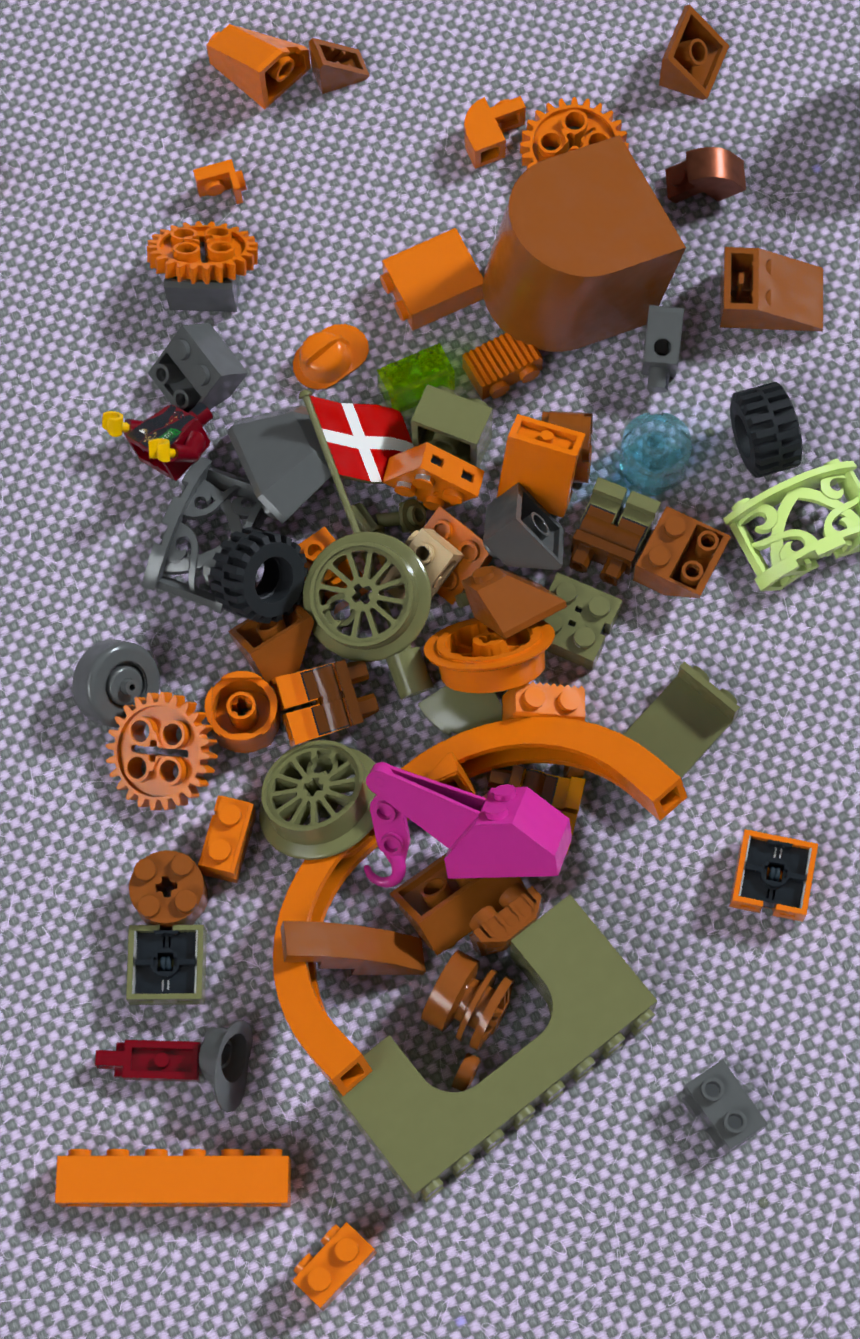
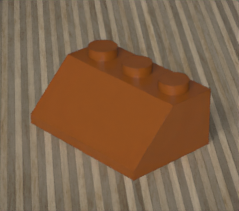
M444 854L389 894L420 938L438 956L443 951L454 947L460 939L473 931L469 927V922L479 910L486 906H492L497 913L503 908L499 904V898L505 890L516 883H521L525 887L521 878L448 879L444 861L446 854Z

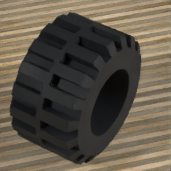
M771 382L733 393L730 404L732 430L739 454L750 473L755 478H760L798 467L802 459V436L795 409L783 387L777 382Z
M243 528L242 532L235 531L230 534L231 540H224L220 544L222 550L220 553H215L213 557L216 560L215 567L210 569V575L214 576V580L210 582L211 590L217 591L214 595L216 601L223 604L222 608L226 611L256 622L270 624L271 621L278 622L283 620V614L289 616L294 611L293 605H299L302 600L300 594L304 590V580L308 574V568L304 567L307 560L305 554L300 553L301 547L297 543L292 542V539L287 536L259 528ZM263 563V576L260 583L255 588L256 573L261 564Z

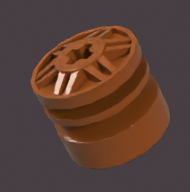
M457 950L439 976L425 1004L421 1021L441 1032L445 1031L454 1019L459 1021L456 1040L462 1042L472 1028L475 1031L469 1047L478 1051L500 1025L509 1007L511 991L515 980L505 976L497 989L493 988L498 971L493 968L482 981L476 979L480 961Z

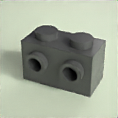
M721 1060L687 1083L682 1090L686 1095L682 1098V1101L694 1118L698 1115L708 1127L704 1130V1133L716 1150L722 1148L726 1154L762 1131L768 1124L724 1060Z

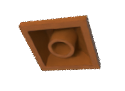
M493 565L480 567L471 576L461 581L474 618L504 639L567 607L565 600L534 580Z
M294 604V611L289 616L283 614V620L278 622L271 621L270 624H264L247 619L228 631L255 673L261 676L271 687L273 686L271 682L273 678L292 674L300 669L314 625L312 616L300 605Z

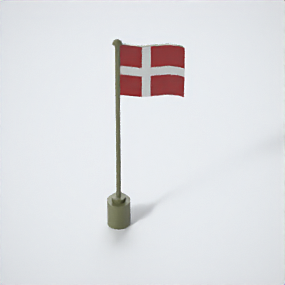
M302 390L299 393V399H303L352 531L353 533H359V526L340 478L367 484H384L383 479L389 458L414 447L400 411L377 404L339 403L311 396V391ZM367 553L361 554L364 563H366ZM374 566L372 568L371 579L376 574ZM382 602L381 607L392 616L388 603ZM386 619L387 624L390 627L391 623ZM410 644L400 653L386 659L401 700L434 688L420 647L412 648Z

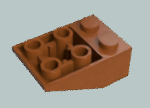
M724 247L720 277V328L823 332V268L760 248Z

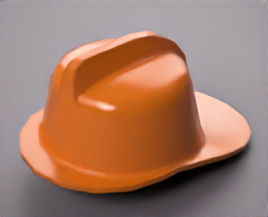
M334 324L321 332L310 335L302 343L293 359V372L297 380L305 387L315 390L327 389L358 369L366 361L369 353L368 340L364 333L354 326Z

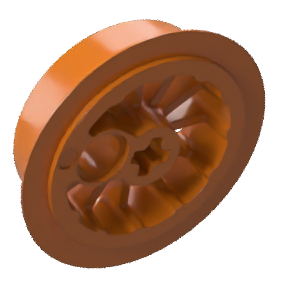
M476 618L452 624L436 632L425 643L424 654L431 663L439 666L442 682L447 687L466 693L500 692L525 685L536 679L544 671L545 650L554 641L555 631L549 623L541 620L504 639Z

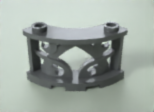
M200 457L197 462L192 464L182 479V494L180 493L178 497L173 496L162 520V524L168 527L165 533H162L160 536L162 539L160 544H153L141 586L154 591L156 588L213 608L215 612L221 614L225 609L222 608L223 604L216 601L215 594L196 588L195 583L197 571L203 569L204 580L210 586V578L212 576L210 575V569L215 567L216 563L213 557L216 552L220 553L222 548L219 545L210 551L199 554L197 538L194 532L185 525L187 519H206L221 509L226 516L232 534L235 531L242 532L243 528L248 527L260 529L269 516L264 512L262 503L257 499L249 480L211 467L212 460ZM233 496L238 497V498L234 499V500L232 501V503H231L230 499H231ZM202 500L206 502L208 507L198 509L195 505L197 501ZM247 501L255 503V505L250 508H245L244 506H242ZM240 519H247L244 527L242 528ZM181 540H188L191 543L190 557H187V548L184 550L176 548ZM189 573V585L169 578L167 575Z

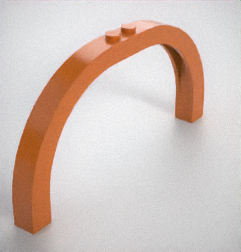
M525 717L481 725L439 742L401 768L402 770L427 777L450 752H453L469 779L491 771L492 768L498 769L512 765L550 763L571 766L589 771L616 784L659 821L687 798L681 777L639 743L619 732L597 724L560 717ZM374 827L361 841L346 851L323 859L304 860L287 890L279 912L274 935V981L285 1019L308 1056L342 1096L346 1095L373 1070L362 1053L329 1018L320 996L316 962H284L280 928L283 921L324 922L326 913L346 878L361 861L378 847Z

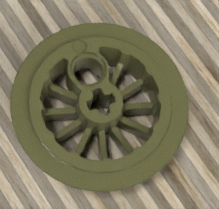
M359 532L339 538L317 556L306 576L303 590L304 610L314 620L313 634L331 652L353 661H380L403 651L420 634L430 612L431 585L428 573L421 559L404 542L383 533ZM367 553L364 573L361 577L354 557H357L358 554ZM375 556H384L387 558V562L371 579ZM348 559L354 577L352 581L338 569V565ZM393 566H396L401 577L379 585L378 583ZM332 572L347 584L346 588L327 585ZM404 584V599L383 596V591ZM361 588L368 591L372 590L368 595L370 599L368 603L361 600L358 601L361 597L359 591ZM330 591L338 593L332 596L325 604V592ZM342 601H347L350 606V616L346 620H337L334 615L336 605ZM382 602L403 605L399 617L394 619L381 607ZM376 610L391 623V626L382 633H379L373 612ZM366 613L372 636L360 638L363 614ZM353 625L350 636L342 633L344 627Z
M329 740L307 742L287 751L269 769L262 785L259 820L267 841L282 854L304 860L331 857L357 844L373 828L370 804L376 794L368 788L366 778L376 763L358 750ZM353 791V794L351 796L341 794ZM338 804L344 806L338 813L335 812ZM310 814V824L303 825ZM293 815L290 821H286L289 817ZM331 816L329 819L320 822V818Z

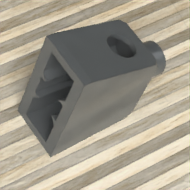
M649 305L641 374L648 375V391L665 393L668 391L669 378L676 377L684 308Z

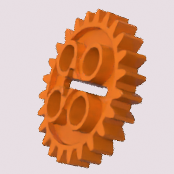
M576 97L572 98L571 105H566L561 98L559 99L558 108H554L550 103H547L546 114L536 110L535 121L528 119L527 130L522 131V142L520 143V154H523L521 164L522 166H527L528 169L542 160L619 135L629 149V143H626L627 131H621V120L613 121L612 110L602 114L601 103L593 109L590 108V99L588 98L584 101L583 105H578ZM577 126L579 129L574 130L568 127ZM551 146V147H555L556 149H555V150H547V149H545V148Z
M197 221L195 225L191 226L184 222L183 227L171 225L170 231L160 229V234L152 235V240H148L147 262L150 263L151 269H156V274L165 273L166 279L176 276L177 282L190 279L191 284H195L198 280H203L205 284H209L210 280L223 283V278L236 280V274L245 276L246 270H254V265L258 264V242H255L254 236H249L248 231L239 232L238 226L230 229L227 228V223L215 226V223L212 221L208 225H202L200 221ZM200 242H204L206 263L201 262Z
M161 692L160 695L158 693H147L146 698L135 697V706H123L126 717L115 716L114 719L120 726L119 729H109L108 731L111 736L115 737V743L105 745L106 748L114 751V756L106 759V763L116 765V769L109 775L110 777L121 778L116 787L117 790L129 789L126 799H138V807L150 806L151 810H162V808L164 810H174L176 805L186 806L188 805V797L198 798L200 796L196 786L207 787L209 785L203 777L204 773L215 772L208 765V760L218 758L217 754L209 752V747L216 744L217 740L208 739L207 734L214 727L213 725H202V721L207 714L205 712L194 713L197 703L185 702V696L183 695L172 696L171 692ZM146 725H148L149 727V736L147 737V739L144 733ZM180 727L182 736L181 740L178 742L176 738L177 729ZM138 745L187 750L189 755L184 757L136 752L134 747ZM143 761H145L146 764V772L144 775L141 770V765ZM175 764H177L179 771L177 778L173 775Z

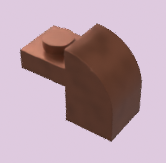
M704 147L689 150L686 152L685 161L665 169L667 197L674 203L702 192L719 202L746 190L744 160L723 148Z

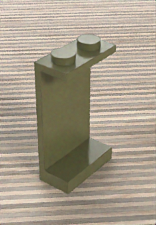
M685 661L680 665L676 678L623 734L658 757L679 775L681 779L734 722L740 710L736 698L729 691L723 688L720 690L709 682L708 675L697 666L691 667Z

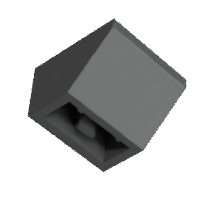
M201 323L182 325L148 374L172 405L188 413L199 402L205 404L211 410L229 398L248 372L211 324Z

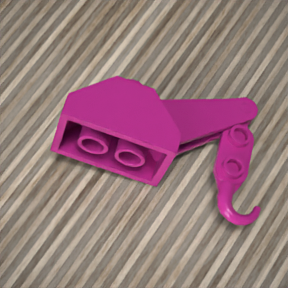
M385 762L373 765L366 778L368 788L376 794L370 804L376 842L392 868L390 876L381 877L376 875L369 865L364 866L366 877L377 886L384 888L394 887L401 883L405 877V861L411 842L407 818L449 848L444 858L448 879L558 876L572 840L569 818L528 787H514L510 784L500 785L496 788H491L482 797L402 770Z

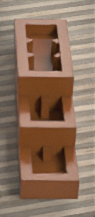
M283 921L280 928L284 962H317L318 969H351V975H424L426 972L422 941L419 937L390 930L327 922Z

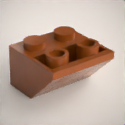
M666 506L635 565L633 581L665 596L700 598L731 536Z

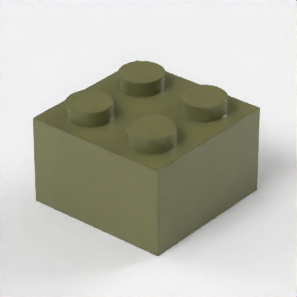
M427 384L411 419L412 443L416 447L428 442L479 468L492 439L493 408L480 399H466L456 395L454 391L447 387L438 386L436 388Z

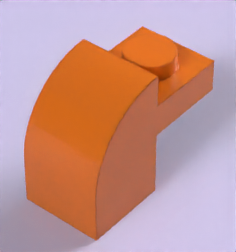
M521 96L511 100H501L493 107H489L485 97H483L469 108L464 121V142L467 154L475 169L505 158L506 139L503 133L525 125L526 106Z

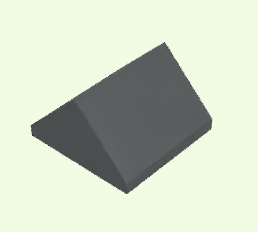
M236 274V280L223 278V283L210 280L209 284H205L203 280H198L195 284H191L190 279L177 282L176 276L169 279L165 278L164 290L169 309L237 312L240 275Z

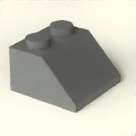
M519 482L487 505L483 544L492 557H498L506 566L558 570L563 566L564 528Z

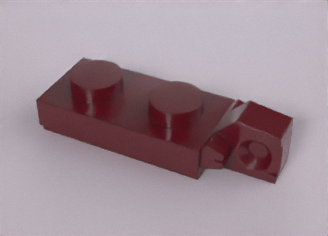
M125 1040V1042L116 1043V1051L96 1050L95 1066H97V1069L115 1070L114 1077L123 1078L124 1080L200 1082L199 1052L202 1044L201 1042Z

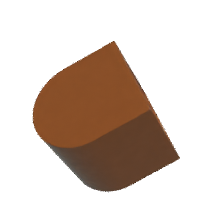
M620 135L542 160L528 168L515 182L485 268L482 286L483 298L491 317L505 333L510 334L515 340L522 341L527 345L532 344L538 350L571 351L646 325L649 305H660L686 246Z

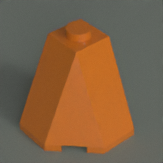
M229 24L221 32H216L206 44L209 63L264 110L311 69L309 50L305 46Z

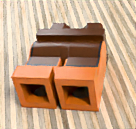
M345 660L275 677L271 680L280 711L316 701L317 704L282 715L290 746L363 723V719L379 712V706L374 693L357 698L353 684L369 680L365 661L346 663Z

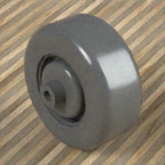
M104 640L90 647L78 661L73 675V695L78 708L88 719L98 724L119 728L120 726L114 718L115 716H127L124 712V705L135 706V697L146 698L147 693H159L160 676L158 667L151 654L143 647L121 640Z

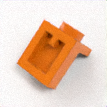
M232 159L193 169L199 197L207 195L217 196L225 190L232 189L236 204L243 203L241 191L247 190L242 170L235 171Z

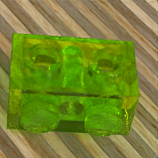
M440 343L377 369L378 388L387 406L400 412L418 405L427 384L436 388L444 386L455 390V371Z

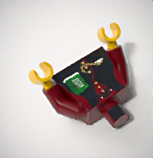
M201 402L188 413L174 405H167L144 421L126 419L123 422V414L116 411H107L102 416V427L112 437H119L123 432L141 462L177 481L193 463L200 459L202 453L210 446V439L203 426L213 419V414Z

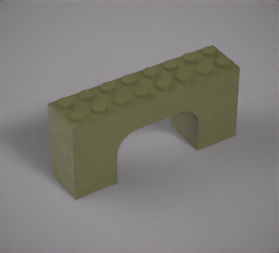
M570 894L513 938L510 945L511 959L546 1001L550 1012V1021L538 1037L481 1082L461 1092H446L433 1087L421 1076L390 1035L363 1055L373 1071L346 1095L342 1096L331 1082H328L332 1095L415 1203L422 1198L426 1203L435 1198L444 1190L443 1182L452 1174L456 1178L465 1174L475 1165L473 1161L477 1154L482 1150L486 1154L491 1153L505 1141L503 1137L507 1130L512 1126L516 1130L524 1127L535 1117L533 1113L536 1111V1107L541 1103H544L547 1107L554 1103L564 1094L563 1089L566 1087V1083L571 1079H574L576 1083L580 1082L594 1070L592 1066L596 1063V1059L601 1055L605 1059L610 1058L623 1047L622 1042L626 1039L625 1036L630 1032L637 1036L652 1024L653 1021L651 1019L655 1016L653 1012L657 999Z

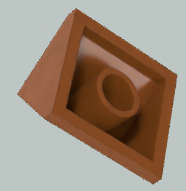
M690 4L684 6L663 56L659 86L704 100L708 99L729 45Z

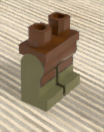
M598 477L586 510L572 538V554L569 567L581 573H587L591 562L595 561L604 565L600 573V579L603 582L617 586L625 574L630 575L633 565L658 518L661 502L635 491H631L626 501L627 488ZM625 501H626V506H625V508H624V511H623V513H622V515H621V517H620V519H619V521H618V524L615 525L616 522H617V520H618V517H619V515H620V513H621V511H622V509H623V507H624Z

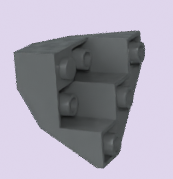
M300 405L242 418L227 430L257 499L262 503L264 512L272 519H278L282 524L332 476L305 406Z

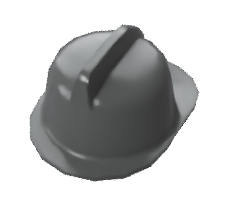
M244 1020L235 1021L229 1028H208L199 1052L201 1072L206 1080L214 1084L216 1102L220 1109L227 1113L235 1111L241 1104L247 1083L248 1062L252 1049L253 1035L249 1023Z

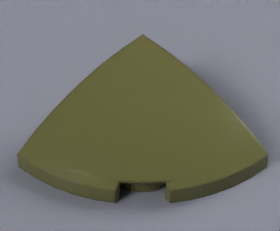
M444 686L418 703V707L427 720L448 736H451L452 732L459 734L481 725L503 720L502 705L495 692L466 693Z

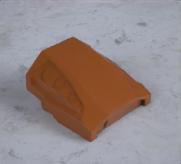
M521 883L510 886L499 898V904L503 908L499 913L492 906H486L471 918L469 927L473 930V933L469 937L474 950L479 956L507 950L511 945V940L537 920L541 911L540 903L542 896L533 886L528 889Z

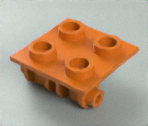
M439 506L424 528L433 529L464 554V557L437 592L453 605L456 602L455 596L464 591L461 581L471 576L476 569L488 566L492 557L485 549L482 538Z

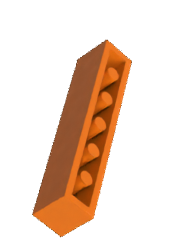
M70 1149L68 1150V1156H57L55 1203L61 1207H291V1159L289 1156H282L283 1150L261 1149L259 1156H244V1150L222 1149L221 1156H206V1150L184 1149L183 1156H168V1150L146 1149L145 1156H129L130 1150L108 1149L106 1156H91L92 1150Z

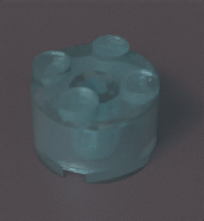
M649 412L634 418L624 430L620 449L619 466L626 480L634 487L650 495H659L677 486L684 479L689 467L692 452L689 429L679 418L669 413L662 412V414L650 415Z

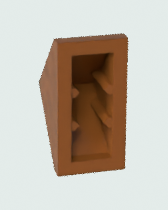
M312 38L308 42L311 68L322 94L364 81L370 76L359 49Z

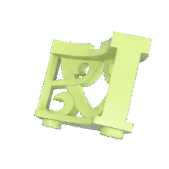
M833 459L822 467L785 480L752 499L745 498L738 501L731 507L732 512L723 518L725 524L731 528L757 576L754 580L760 591L782 590L799 577L818 568L819 565L816 560L825 556L829 557L832 553L838 559L860 552V482L853 471L857 468L854 461L840 462L839 459ZM838 483L841 490L835 491L831 487ZM843 494L848 501L844 504L840 502ZM798 500L816 503L831 510L823 526L824 538L817 540L812 534L799 529L784 531L788 516ZM781 503L777 511L774 506ZM758 516L763 517L765 523L756 526L755 532L758 534L771 532V536L754 542L745 525ZM839 517H842V519L839 520L838 525H842L845 528L841 531L835 530L832 526V523ZM799 540L803 543L804 547L798 551H793L791 549L793 541L787 542L785 545H783V542ZM769 547L771 560L770 568H768L764 558L760 553L761 550L767 549Z

